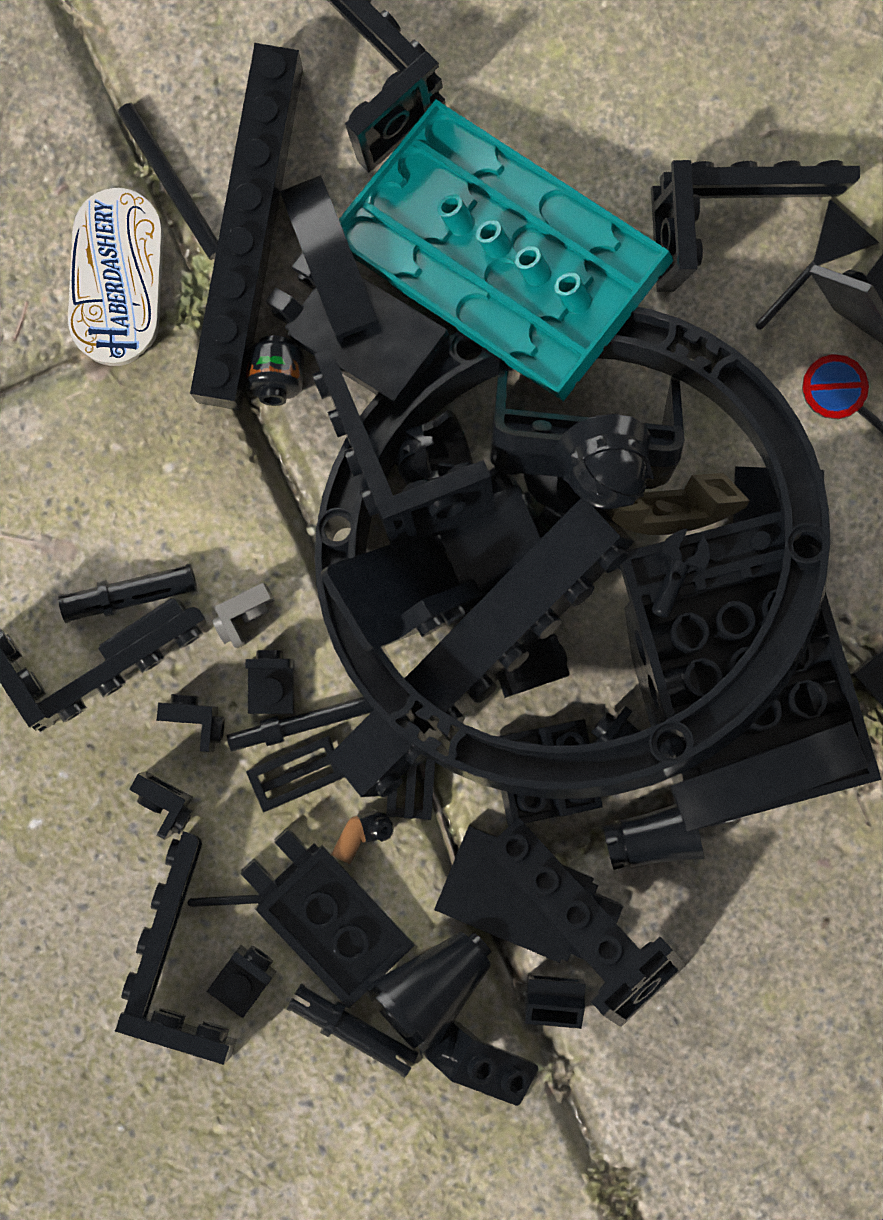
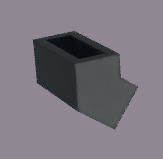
M528 974L525 1024L582 1029L586 989L584 979Z

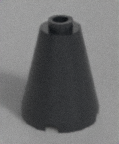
M459 932L371 982L364 991L371 1001L376 998L384 1008L379 1012L410 1047L415 1049L421 1044L419 1046L420 1056L426 1059L436 1049L491 967L487 957L492 952L476 933L473 932L468 937L465 933Z

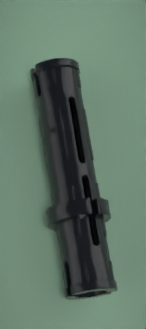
M186 564V566L111 584L106 580L97 582V587L58 595V603L64 622L70 623L74 620L103 613L105 617L113 616L116 613L115 610L154 602L176 595L198 592L192 565Z
M301 983L294 994L309 1002L310 1006L307 1007L292 998L286 1010L292 1011L321 1028L320 1033L326 1037H329L330 1034L336 1036L348 1045L353 1046L400 1074L401 1077L405 1078L408 1075L411 1067L396 1059V1055L415 1063L419 1054L418 1051L412 1050L358 1017L345 1011L346 1006L341 1002L337 1001L336 1004H333L306 988L304 984Z

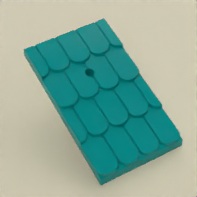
M436 99L339 218L352 255L356 261L389 281L393 287L455 326L459 332L504 360L508 366L563 402L574 389L577 381L581 380L602 353L603 348L609 344L631 316V312L638 307L659 280L658 277L662 276L673 262L669 250Z

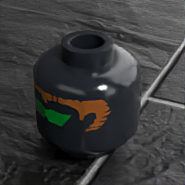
M276 335L262 337L258 343H255L247 351L245 387L265 405L280 406L285 404L287 399L294 398L302 390L303 353L298 347L294 346L292 340L286 337Z

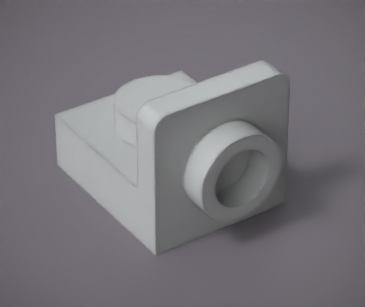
M261 583L214 607L219 617L212 621L224 644L231 641L235 648H240L247 644L235 620L242 617L246 624L269 612L266 605L275 600L267 584Z

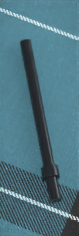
M360 697L279 720L278 716L260 720L259 726L230 733L226 736L231 752L266 743L268 747L285 742L284 737L366 715L374 709L364 697Z

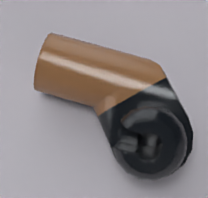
M376 811L353 816L348 820L331 855L345 863L351 864L361 843L376 840L383 842L390 839L394 832L392 821L389 817H386L385 813Z

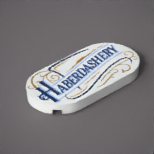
M125 188L102 190L88 198L75 216L72 231L68 306L69 331L73 341L83 353L94 361L108 366L126 365L140 358L139 356L154 343L159 330L163 226L153 205L141 194Z

